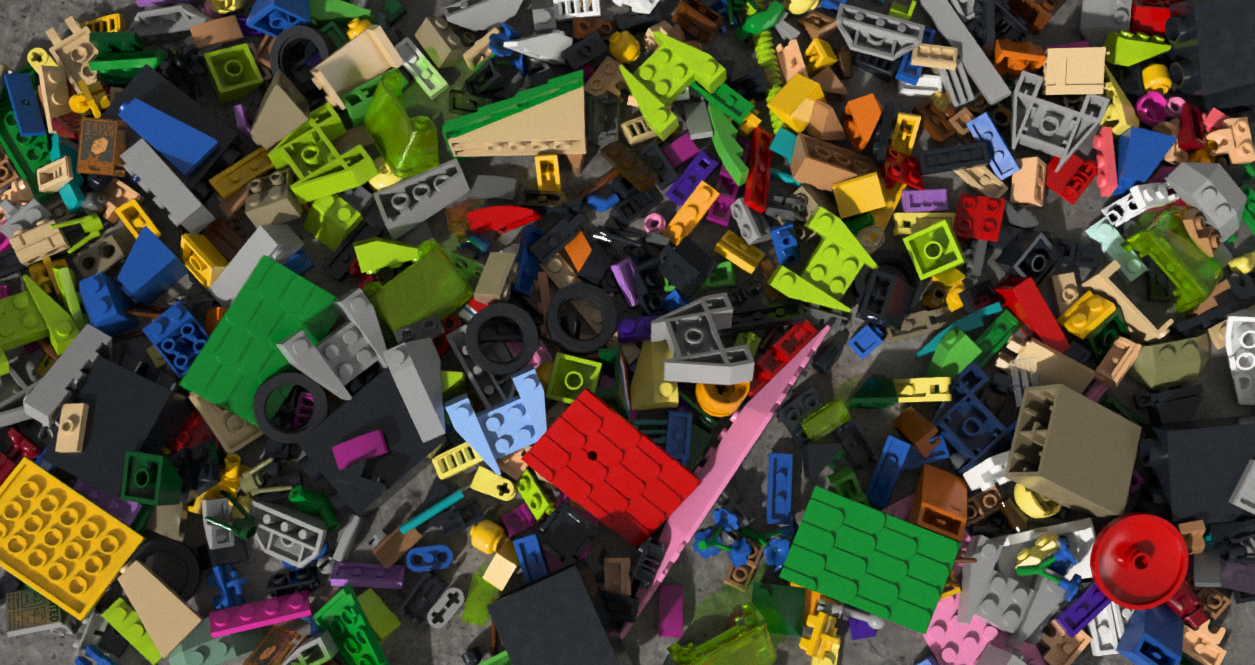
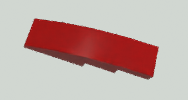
M806 318L805 323L795 324L754 364L753 379L750 381L748 392L751 398L819 333Z

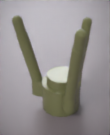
M273 457L264 460L239 476L242 490L245 493L251 492L252 496L259 493L291 490L293 485L260 488L264 484L263 476L268 473V468L263 471L259 470L274 460ZM297 457L290 458L287 461V465L296 461Z

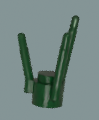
M726 0L730 24L734 25V10L740 27L743 25L739 10L744 8L746 0ZM747 0L757 12H762L753 0ZM748 38L744 40L745 44L749 43Z
M678 390V394L700 414L696 419L699 424L692 422V424L710 433L719 423L720 419L704 412L687 395Z
M1113 394L1099 403L1116 414L1120 413L1124 418L1145 428L1146 423L1125 407Z
M226 492V497L229 498L244 518H237L232 523V526L210 516H206L205 520L233 532L234 535L244 541H249L254 537L258 528L253 523L255 517L250 515L229 492Z

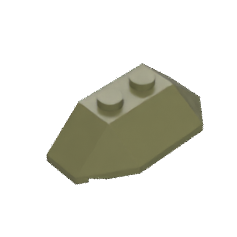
M1207 333L1142 344L1138 357L1126 375L1150 390L1174 387L1187 382H1198L1211 356Z

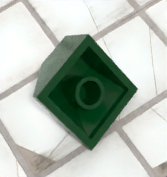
M1115 306L1116 310L1085 337L1097 366H1099L1119 337L1126 339L1131 337L1120 307Z
M884 374L871 375V378H868L843 404V409H889L899 402L893 379L885 378Z
M126 450L120 500L155 506L180 504L182 479L169 458L164 455Z
M753 582L751 609L754 630L802 637L806 588Z

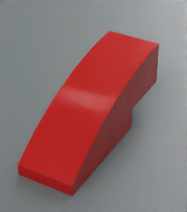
M492 206L466 213L470 230L478 234L491 229L504 234L542 218L540 213L532 209L516 206Z

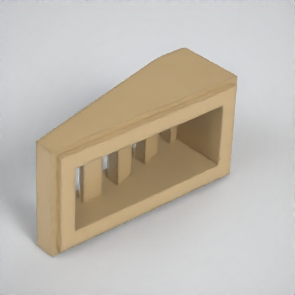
M643 116L621 124V131L630 148L657 136L652 130H649ZM642 125L645 133H641L638 126ZM631 129H635L636 136L633 135Z
M65 156L37 170L40 192L53 194L73 179L70 156Z

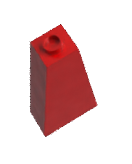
M1008 277L993 287L1004 308L1023 324L1020 330L1028 341L1033 337L1062 354H1065L1064 351L1071 347L1031 277Z

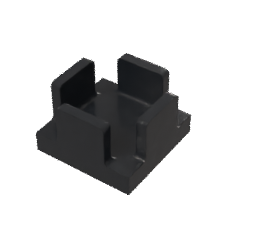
M562 501L540 527L538 536L541 546L565 565H569L580 558L600 530Z

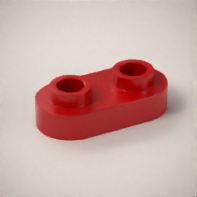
M447 314L441 318L440 322L445 333L441 335V338L432 339L433 343L437 340L442 342L440 347H435L439 357L447 354L451 348L446 335L463 326L462 321L455 314ZM448 322H454V326L452 328L446 327Z

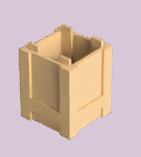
M1106 47L1048 48L1043 50L1046 55V61L1043 64L1042 77L1044 79L1041 95L1103 94V89H1108V87L1103 85L1105 55L1110 54V52H1106Z

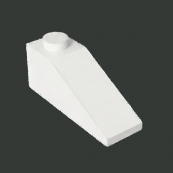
M552 30V33H542L504 42L503 47L553 65H567L560 53L572 46L573 39L565 36L563 31Z

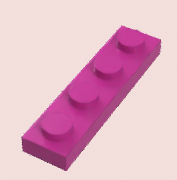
M300 591L209 612L211 636L216 638L312 615L308 591Z

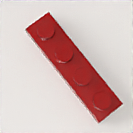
M760 126L752 131L748 164L749 172L744 197V204L758 213L766 211L773 154L769 147L774 139L772 134Z

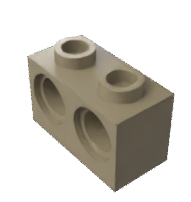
M110 235L101 238L98 244L90 249L82 250L72 260L84 279L100 272L112 277L121 271L129 253L121 240ZM115 249V253L109 257L110 252ZM95 261V266L90 269L91 263Z

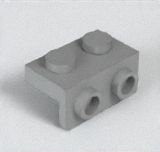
M743 197L738 198L730 208L747 246L770 240L769 225L763 212H756L744 204Z

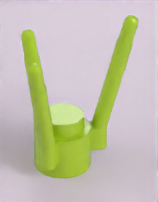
M97 213L51 224L49 227L50 229L65 228L80 223L84 233L90 232L88 236L68 250V253H73L91 239L101 236L99 230L104 229Z

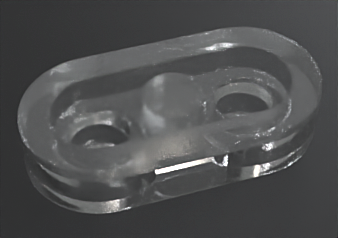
M870 226L862 230L855 238L870 255L883 244L885 235L881 228ZM872 233H875L877 236L874 242L870 239Z

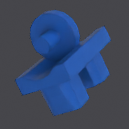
M789 221L782 226L769 228L778 264L785 263V265L797 263L800 254L792 222Z
M233 563L212 568L213 572L206 578L208 585L211 588L217 587L220 594L213 599L215 608L227 609L244 605L242 584L248 582L247 577L239 578L238 571L234 570Z

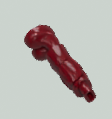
M11 427L7 433L13 442L10 450L7 453L0 452V486L24 457L32 460L39 457L44 451L35 441L14 427Z
M1185 576L1181 587L1165 603L1181 617L1183 622L1188 621L1192 628L1196 629L1208 621L1210 617L1203 610L1205 608L1204 605H1200L1199 597L1190 586L1188 577Z

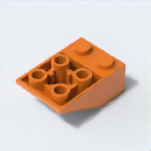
M923 463L907 522L961 542L967 520V482L962 477Z

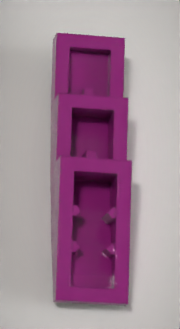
M736 139L743 149L741 160L746 165L751 143ZM722 164L715 188L721 195L709 209L706 222L727 228L732 213L730 206L735 202L739 187L726 170L724 164Z

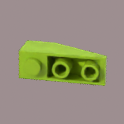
M1121 29L1120 32L1110 31L1103 47H1106V52H1110V54L1105 55L1106 61L1114 65L1131 66L1170 50L1172 45L1164 42L1165 38L1157 34H1152L1150 37L1142 32L1134 34Z
M379 237L353 242L361 273L366 272V274L377 273L380 271V268L387 266L389 268H397L402 266V262L410 260L412 263L419 262L429 255L428 250L424 246Z

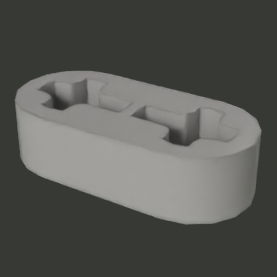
M457 587L449 588L430 609L427 616L428 623L434 628L446 626L464 605L466 600L464 591ZM458 592L460 594L458 596L460 602H455L448 607L447 604L451 600L449 594H456ZM445 608L447 611L442 616L444 622L438 621L435 623L434 612L439 613Z

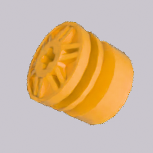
M750 381L732 385L697 383L695 388L697 404L704 412L711 416H729L738 409L748 394ZM718 388L722 390V395L718 393Z

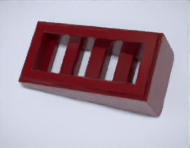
M1185 102L1182 104L1178 148L1191 154L1205 148L1206 142L1200 109Z
M71 112L52 119L57 135L72 139L81 138L83 118Z

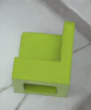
M912 0L909 7L893 2L888 16L910 21L917 1Z

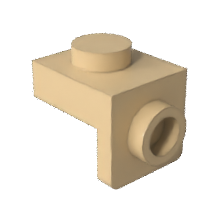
M664 20L648 28L641 44L652 55L659 46L655 41L653 32L656 30L668 35L673 27Z

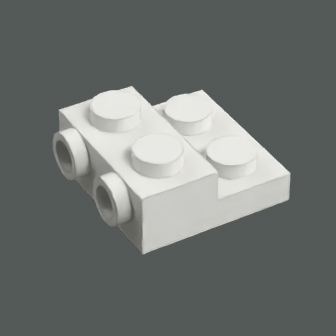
M1010 451L992 456L965 472L963 476L970 490L973 491L981 488L983 492L996 486V482L999 485H1003L1011 481L1004 477Z

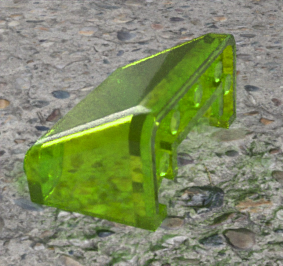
M396 69L382 75L363 120L366 131L392 173L396 177L407 178L439 166L437 128L432 120L426 116H417L411 119L408 117L402 102L401 88L404 85V78L400 71Z
M1160 210L1153 214L1120 244L1127 253L1131 250L1139 251L1138 255L1141 258L1149 254L1178 287L1172 292L1175 296L1178 295V300L1173 305L1180 313L1196 307L1208 299L1223 277L1220 265L1196 246L1186 228L1172 212L1167 210Z
M433 237L420 244L417 252L420 259L384 286L379 282H369L362 289L373 305L377 318L395 340L394 331L436 314L441 321L467 302L473 295L472 287Z
M752 601L741 607L744 613L741 619L739 616L734 618L737 625L696 648L692 642L687 644L689 648H681L678 642L667 648L675 665H772L777 659L778 653L768 625Z

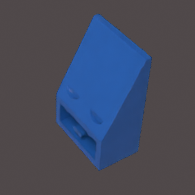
M180 300L142 329L180 379L183 378L210 336L193 311Z
M1165 602L1154 608L1135 610L1116 651L1136 665H1179L1182 659L1184 622Z

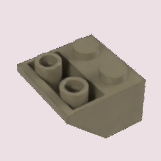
M445 15L426 17L414 35L438 68L453 67L463 61V54L474 46L476 42L474 35L467 28L448 22Z
M289 168L247 182L245 213L256 228L260 225H279L301 217V204L290 188L295 182Z
M803 184L789 197L800 199L805 203V209L800 213V216L805 221L795 220L792 223L796 241L800 247L818 235L804 226L816 206H821L835 216L840 217L839 210L826 194L813 185ZM780 216L777 217V219L780 221L782 225L788 222L783 220Z
M490 252L474 291L475 301L486 305L508 302L511 291H509L511 282L515 284L519 274V263L516 262V253Z

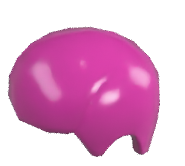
M1154 90L1148 91L1136 101L1134 111L1142 124L1149 127L1155 126L1163 122L1168 116V113H1164L1168 102L1162 94Z

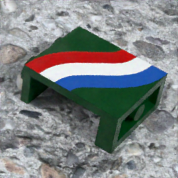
M622 347L598 349V354L608 376L614 378V386L595 388V395L625 419L629 420L632 372Z

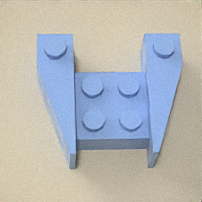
M532 364L510 374L519 394L518 396L477 414L474 412L467 393L444 402L455 430L497 475H501L496 462L497 459L536 443L547 431L544 390Z

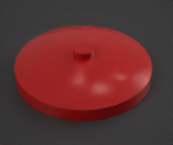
M1145 512L1128 513L1112 520L1098 534L1090 555L1091 574L1101 593L1119 606L1132 610L1154 608L1169 600L1181 587L1188 569L1187 546L1178 529L1167 520Z

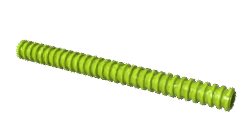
M746 0L745 8L747 15L750 16L757 13ZM753 0L762 12L766 10L763 0ZM769 30L759 35H752L755 52L757 53L756 58L759 59V69L766 67L770 70L772 90L765 92L767 103L783 88V83L780 81V69L776 62V52L772 43L773 39L770 37L771 32ZM770 109V120L773 122L772 127L775 128L773 133L776 135L781 127L794 134Z

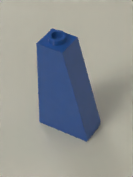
M136 98L132 101L127 100L119 108L121 111L118 114L119 117L185 177L219 145L218 141Z

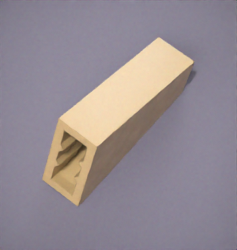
M136 560L134 563L129 561L120 570L122 575L117 579L160 655L166 658L204 618L141 560Z

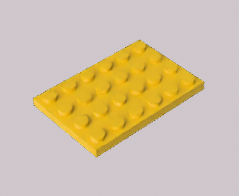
M24 457L0 486V567L80 621H84L120 574V570L146 538L29 458Z

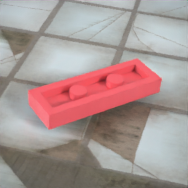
M1102 127L1093 138V148L1096 149V168H1098L1097 187L1100 188L1101 196L1110 197L1118 186L1112 127Z

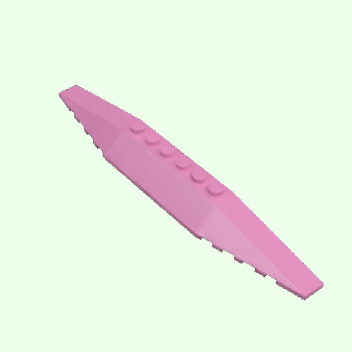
M826 325L741 411L737 409L730 418L733 424L729 430L724 427L717 438L720 443L716 449L711 447L704 458L708 461L704 467L698 466L694 474L703 482L668 517L658 541L666 544L664 548L666 551L661 561L651 557L652 560L659 562L660 565L649 561L648 566L656 569L657 572L646 569L655 574L651 586L648 585L647 589L639 586L635 597L640 598L637 617L774 415L773 413L830 330V326ZM624 621L619 633L622 640L633 623Z

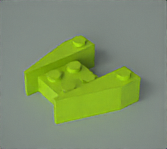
M655 30L653 32L655 41L660 47L633 74L623 65H620L619 69L647 126L664 141L679 127L677 117L667 107L695 80L712 94L727 79L726 69L710 54Z
M329 102L310 112L309 119L289 133L268 154L277 171H282L290 166L299 178V181L292 184L290 188L300 204L361 186L379 175L371 157L361 144L342 155L332 145L331 141L347 131L339 115Z
M816 206L804 226L823 237L799 275L779 264L767 284L789 298L850 312L851 309L839 301L864 264L871 269L878 270L879 267L840 218L823 207Z
M23 275L25 292L0 299V376L10 373L9 363L4 354L5 351L49 337L59 356L64 353L79 334L72 317L27 275Z

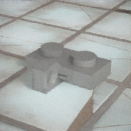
M5 197L0 201V207L6 212L3 216L6 221L0 226V231L7 238H12L18 230L25 228L30 230L37 227L36 223L48 219L52 213L34 197L25 205H22L20 202L15 205Z

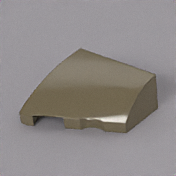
M180 502L178 505L164 506L154 505L145 527L174 540L183 541L184 534L179 533L180 523L187 519L188 503Z

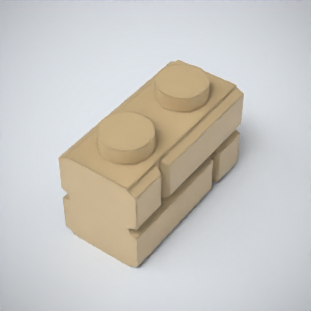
M50 219L41 220L36 223L37 227L30 230L27 228L18 230L14 233V237L9 238L21 264L27 267L71 247L61 227L50 229L49 226L58 223L54 219L51 221Z

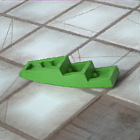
M709 102L707 111L713 130V137L711 138L726 170L739 187L746 183L749 169L741 160L743 149L736 141L738 130L721 110Z

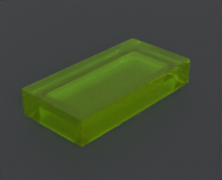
M837 398L802 421L801 425L809 440L815 443L851 419L843 401Z
M473 574L461 621L485 626L489 613L487 605L491 603L495 587L482 579V575Z

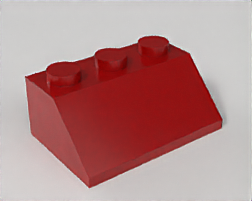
M1132 0L1129 31L1134 34L1142 32L1164 37L1166 35L1165 23L1170 18L1169 5L1188 0Z

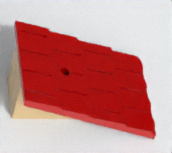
M588 388L575 399L521 458L522 461L549 483L554 484L573 501L578 502L608 528L610 527L637 549L640 548L643 540L646 541L703 482V480Z

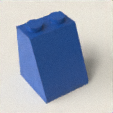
M256 0L247 18L246 26L277 38L281 32L289 27L305 26L311 22L309 0Z
M1133 126L1121 135L1113 144L1118 186L1112 194L1123 197L1131 192V188L1145 183L1174 145L1177 137Z
M145 226L142 228L117 279L123 284L120 289L137 304L142 302L148 307L186 275L188 271L185 265Z
M100 272L79 281L82 299L81 306L89 324L110 337L139 326L136 315L125 313L126 310L134 309L130 298L120 289L123 284Z

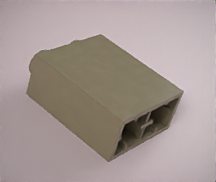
M1063 384L1025 387L1004 477L1085 517L1122 516L1129 501V487L1134 462L1138 457V443L1142 427Z

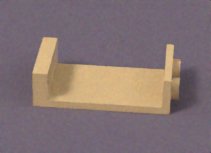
M372 24L311 69L310 73L313 75L312 81L320 90L323 89L327 95L325 96L326 101L333 108L344 110L346 106L339 96L381 75L390 67L399 68L404 64V61L381 26Z
M1116 260L1097 270L1081 284L1087 292L1091 291L1092 294H1097L1113 302L1115 306L1120 307L1130 336L1137 344H1142L1146 341L1151 343L1156 338L1161 339L1170 331L1168 327L1174 322L1171 318L1154 326L1109 279L1121 267Z

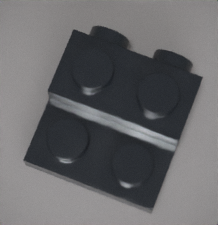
M207 438L194 448L183 447L169 457V460L182 479L180 502L189 503L221 482L215 440Z

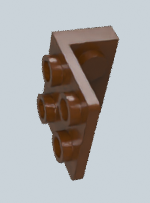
M1009 0L1007 5L1011 8L1010 13L1015 18L1021 17L1028 24L1026 27L1038 35L1066 0Z

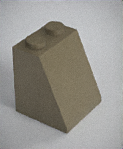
M280 69L274 75L253 117L251 128L253 141L259 146L262 145L266 150L309 119L310 103Z

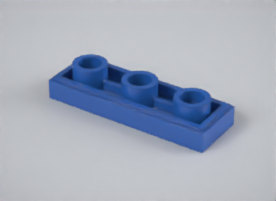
M5 73L4 80L21 137L45 135L46 129L29 73Z

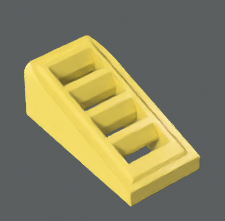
M465 442L432 458V462L439 478L442 480L483 461V459L471 447L475 459H472L468 450L471 446ZM461 451L465 457L466 463H464L462 459V456L460 454ZM451 456H454V459L457 463V467H455V464Z

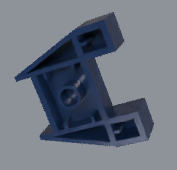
M974 361L951 381L949 394L952 396V401H939L929 419L967 461L957 471L958 474L972 469L992 456L1010 451L1018 420L1016 418L1005 428L973 394L990 379Z

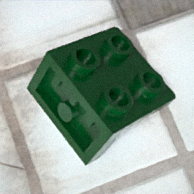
M136 32L89 33V41L98 50V54L145 51V43ZM136 68L131 71L114 69L107 73H101L98 70L96 82L100 81L102 86L128 85L142 68Z

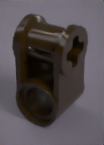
M981 93L978 101L967 109L975 117L988 111L1001 134L1011 122L1012 114L1000 103L990 106ZM995 118L1001 119L1003 123L997 122Z

